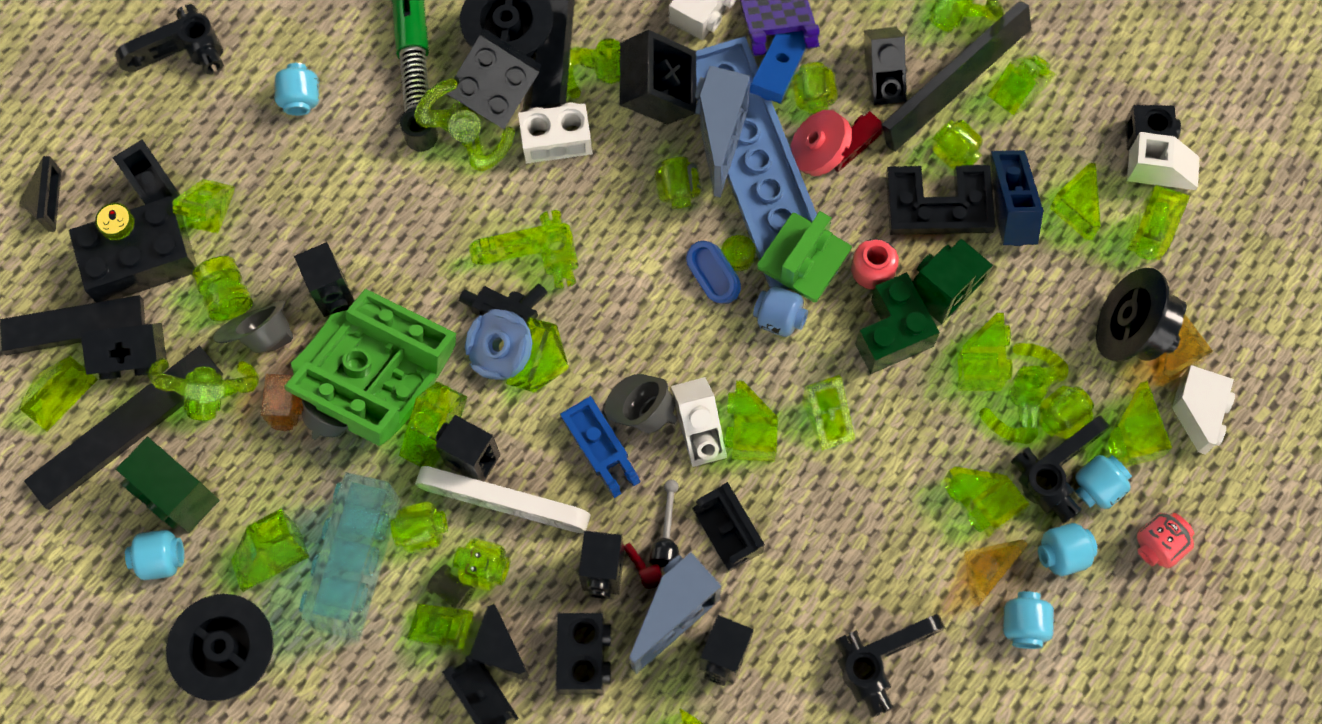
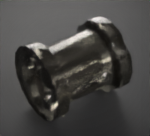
M445 564L432 576L426 591L430 594L436 593L451 605L450 609L454 613H457L471 599L476 586L472 583L466 584L451 573L452 568Z

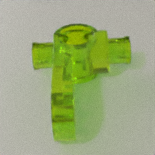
M551 210L552 220L549 219L548 211L540 214L539 219L542 226L481 238L469 245L471 261L477 265L541 253L544 271L548 275H553L555 288H564L563 278L566 279L567 287L573 286L576 283L573 271L579 266L570 225L562 223V215L558 210ZM555 242H561L565 244V246L559 250H552L549 248V246Z

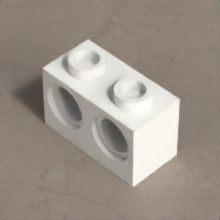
M565 103L560 107L547 109L535 107L526 112L518 113L526 164L593 154L585 103ZM569 126L579 127L575 131L565 130ZM538 130L545 131V133L540 136L531 135L533 132Z

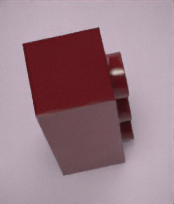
M870 111L865 116L860 115L851 127L852 141L849 149L845 147L842 153L844 156L843 160L834 168L837 173L883 134L882 122Z

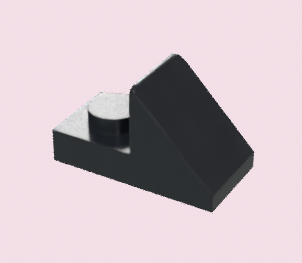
M143 139L112 157L144 204L169 196L174 203L182 198Z

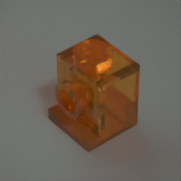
M266 374L261 416L275 430H293V426L298 424V415H302L304 407L302 399L285 390L286 383L293 375Z

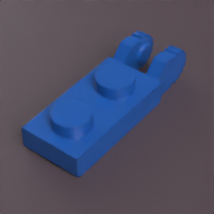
M591 396L560 413L562 421L597 476L600 475L614 498L621 494L620 486L608 471L615 465L620 464L627 481L632 486L641 482L627 459L628 454Z

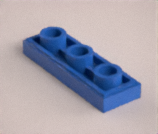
M803 31L775 35L750 85V93L758 95L765 100L781 104L807 50Z

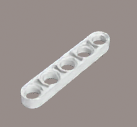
M428 466L420 468L415 483L418 488L427 492L582 534L586 531L591 516L587 511L571 505Z

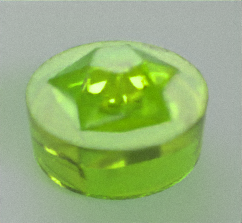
M734 235L724 241L721 251L734 271H744L753 265L756 248L751 239L743 235Z

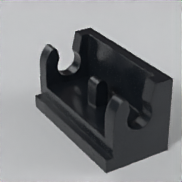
M728 482L696 501L697 505L692 507V510L728 572L764 552V542Z
M467 655L465 662L457 667L450 666L442 671L475 724H513L519 720V717L483 663L473 660Z

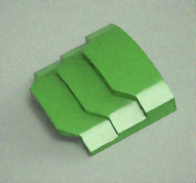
M364 289L348 310L331 314L313 340L291 362L293 376L286 383L285 390L315 405L317 410L348 425V431L381 446L407 422L431 390L456 346V333L374 292Z

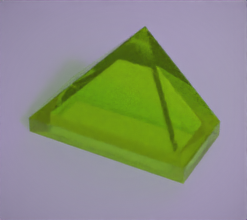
M528 318L526 324L530 329L533 343L531 356L524 369L513 378L507 379L506 384L535 393L564 373L569 366L557 325Z
M68 356L35 376L19 409L48 432L98 379L92 374L86 375L85 368L72 356Z

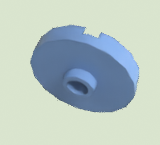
M493 309L483 316L480 315L473 321L466 335L465 351L471 361L469 364L483 378L501 381L513 378L524 369L531 356L533 344L531 332L524 319L514 312ZM503 340L504 346L503 349L500 351L499 344Z

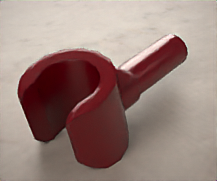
M627 543L624 546V550L635 564L643 586L647 589L659 586L662 574L658 564L646 567L632 544Z

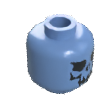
M773 286L768 291L763 290L760 293L754 307L753 316L757 318L758 326L761 329L782 337H788L795 329L802 330L808 316V310L803 308L804 300L802 295L779 286Z

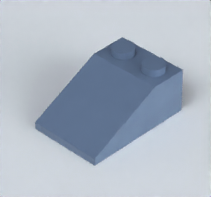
M710 66L706 78L700 77L695 97L699 99L696 106V114L700 115V130L714 196L721 198L749 109L750 75Z
M691 552L684 558L680 555L676 556L663 569L666 574L661 578L629 656L631 669L636 675L720 601L722 586Z

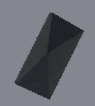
M43 156L19 203L48 232H56L62 170L50 156Z
M495 604L488 606L469 658L521 680L530 677Z

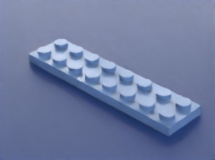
M746 36L696 51V89L700 77L706 78L710 66L750 75V85L758 71V66ZM749 92V109L727 179L760 261L792 213H797L811 222L817 213L772 101L765 100ZM764 273L769 288L779 286L789 289Z

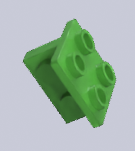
M819 211L812 222L797 213H792L758 262L757 269L810 301L817 302L851 252L852 246L829 231L832 217Z

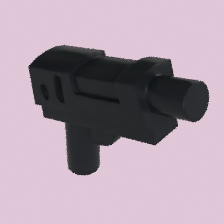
M538 283L526 295L519 292H511L507 297L484 286L478 295L464 289L459 297V302L471 307L472 313L478 316L485 315L493 309L514 312L524 319L530 329L533 321L538 317L537 311L532 308L547 294V291Z

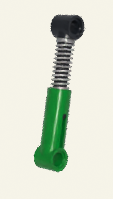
M391 0L396 56L401 59V79L405 106L404 113L400 119V126L407 145L412 150L424 152L434 147L438 141V132L433 112L430 109V94L427 87L429 83L427 82L428 73L425 60L429 55L425 4L424 0H409L410 9L407 10L406 0ZM425 127L421 132H413L416 128Z

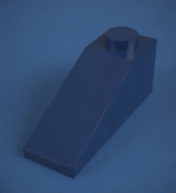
M1025 150L991 151L997 225L1003 245L1013 246L1038 245L1044 210Z

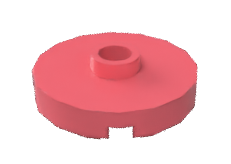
M822 110L808 117L795 132L790 145L799 170L811 176H821L833 170L843 160L844 156L842 153L845 147L849 149L852 141V129L848 120L834 110Z

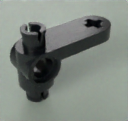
M187 4L185 5L188 11L187 14L180 7L176 11L178 20L122 44L116 50L115 57L123 71L135 72L186 49L192 62L196 65H201L205 74H214L212 65H215L218 72L224 67V63L220 59L223 48L208 17L205 14L198 13L195 5Z
M1101 415L1041 460L1033 454L1030 447L1024 449L1023 453L1020 452L1011 460V463L1022 473L1018 481L1022 485L1026 498L1038 504L1046 514L1053 510L1063 524L1076 516L1082 508L1070 497L1075 490L1066 481V474L1061 466L1097 440L1111 427ZM1036 476L1046 477L1051 482L1052 489L1041 488L1036 482Z
M939 614L923 619L866 646H863L857 630L850 632L847 637L844 635L835 640L843 655L837 661L842 670L843 680L851 689L857 703L865 701L872 718L894 708L886 693L892 686L884 672L882 659L946 629ZM860 661L867 663L872 669V678L867 680L859 679L853 672V664Z

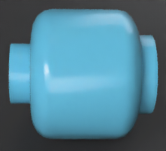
M291 63L287 65L286 69L276 73L274 99L276 104L283 108L284 113L296 116L307 115L319 102V78L316 73L308 70L304 64Z
M1097 455L1076 473L1075 479L1080 487L1075 492L1088 507L1091 508L1096 504L1100 508L1109 509L1130 491L1131 486L1128 480L1132 475L1113 455L1108 458L1103 455Z
M1069 523L1047 530L1042 536L1041 546L1038 547V556L1042 565L1046 568L1049 567L1058 576H1067L1088 569L1092 566L1094 557L1097 555V543L1093 534L1076 523Z
M169 530L137 534L132 541L131 547H127L125 550L127 568L133 569L136 576L141 580L172 577L176 574L178 567H182L184 564V546L181 538H176Z
M1030 591L1018 592V598L1011 599L1005 603L1003 633L1007 639L1012 640L1014 647L1040 649L1043 648V643L1053 638L1054 608L1049 602L1041 600L1040 593Z

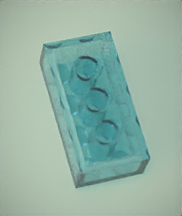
M345 472L343 482H338L335 487L333 504L336 505L332 518H327L324 523L322 539L325 541L321 554H316L313 559L311 576L314 577L310 590L304 591L299 606V611L302 613L301 619L317 632L356 641L361 639L401 502L393 487L387 481Z

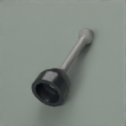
M672 479L664 484L667 499L663 538L656 540L650 550L649 563L652 565L658 564L659 567H665L672 559L679 555L678 546L670 539L674 493L679 488L678 483Z

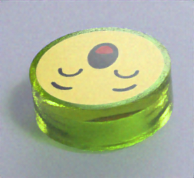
M110 203L103 206L95 218L97 229L104 237L110 240H120L128 236L132 232L135 223L131 212L120 203Z

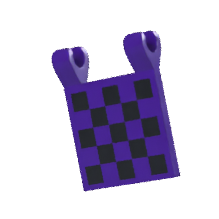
M740 0L754 56L766 55L765 43L767 35L803 31L806 48L820 46L818 40L820 29L818 24L815 23L808 0Z

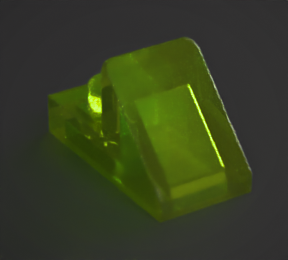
M202 179L173 200V213L186 216L189 228L218 234L235 192V186Z
M418 603L407 640L419 644L443 647L464 655L474 622V612L466 609Z

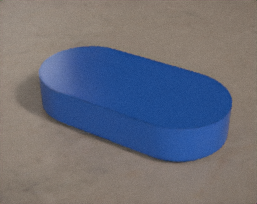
M704 240L694 243L687 252L686 262L699 285L711 301L719 304L733 302L741 291V282L738 275L716 244Z

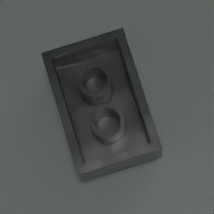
M170 196L127 210L129 214L128 223L123 230L117 233L103 232L98 227L97 221L68 230L84 290L95 302L123 298L199 272L182 213Z

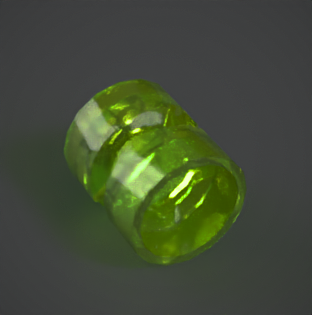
M218 256L208 259L192 271L193 281L198 292L203 296L202 302L211 320L216 322L231 320L244 314L252 307L253 300L247 286L240 284L242 275L233 257Z

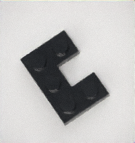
M956 165L954 169L956 197H924L922 166L887 167L886 184L890 235L993 233L996 225L990 165Z

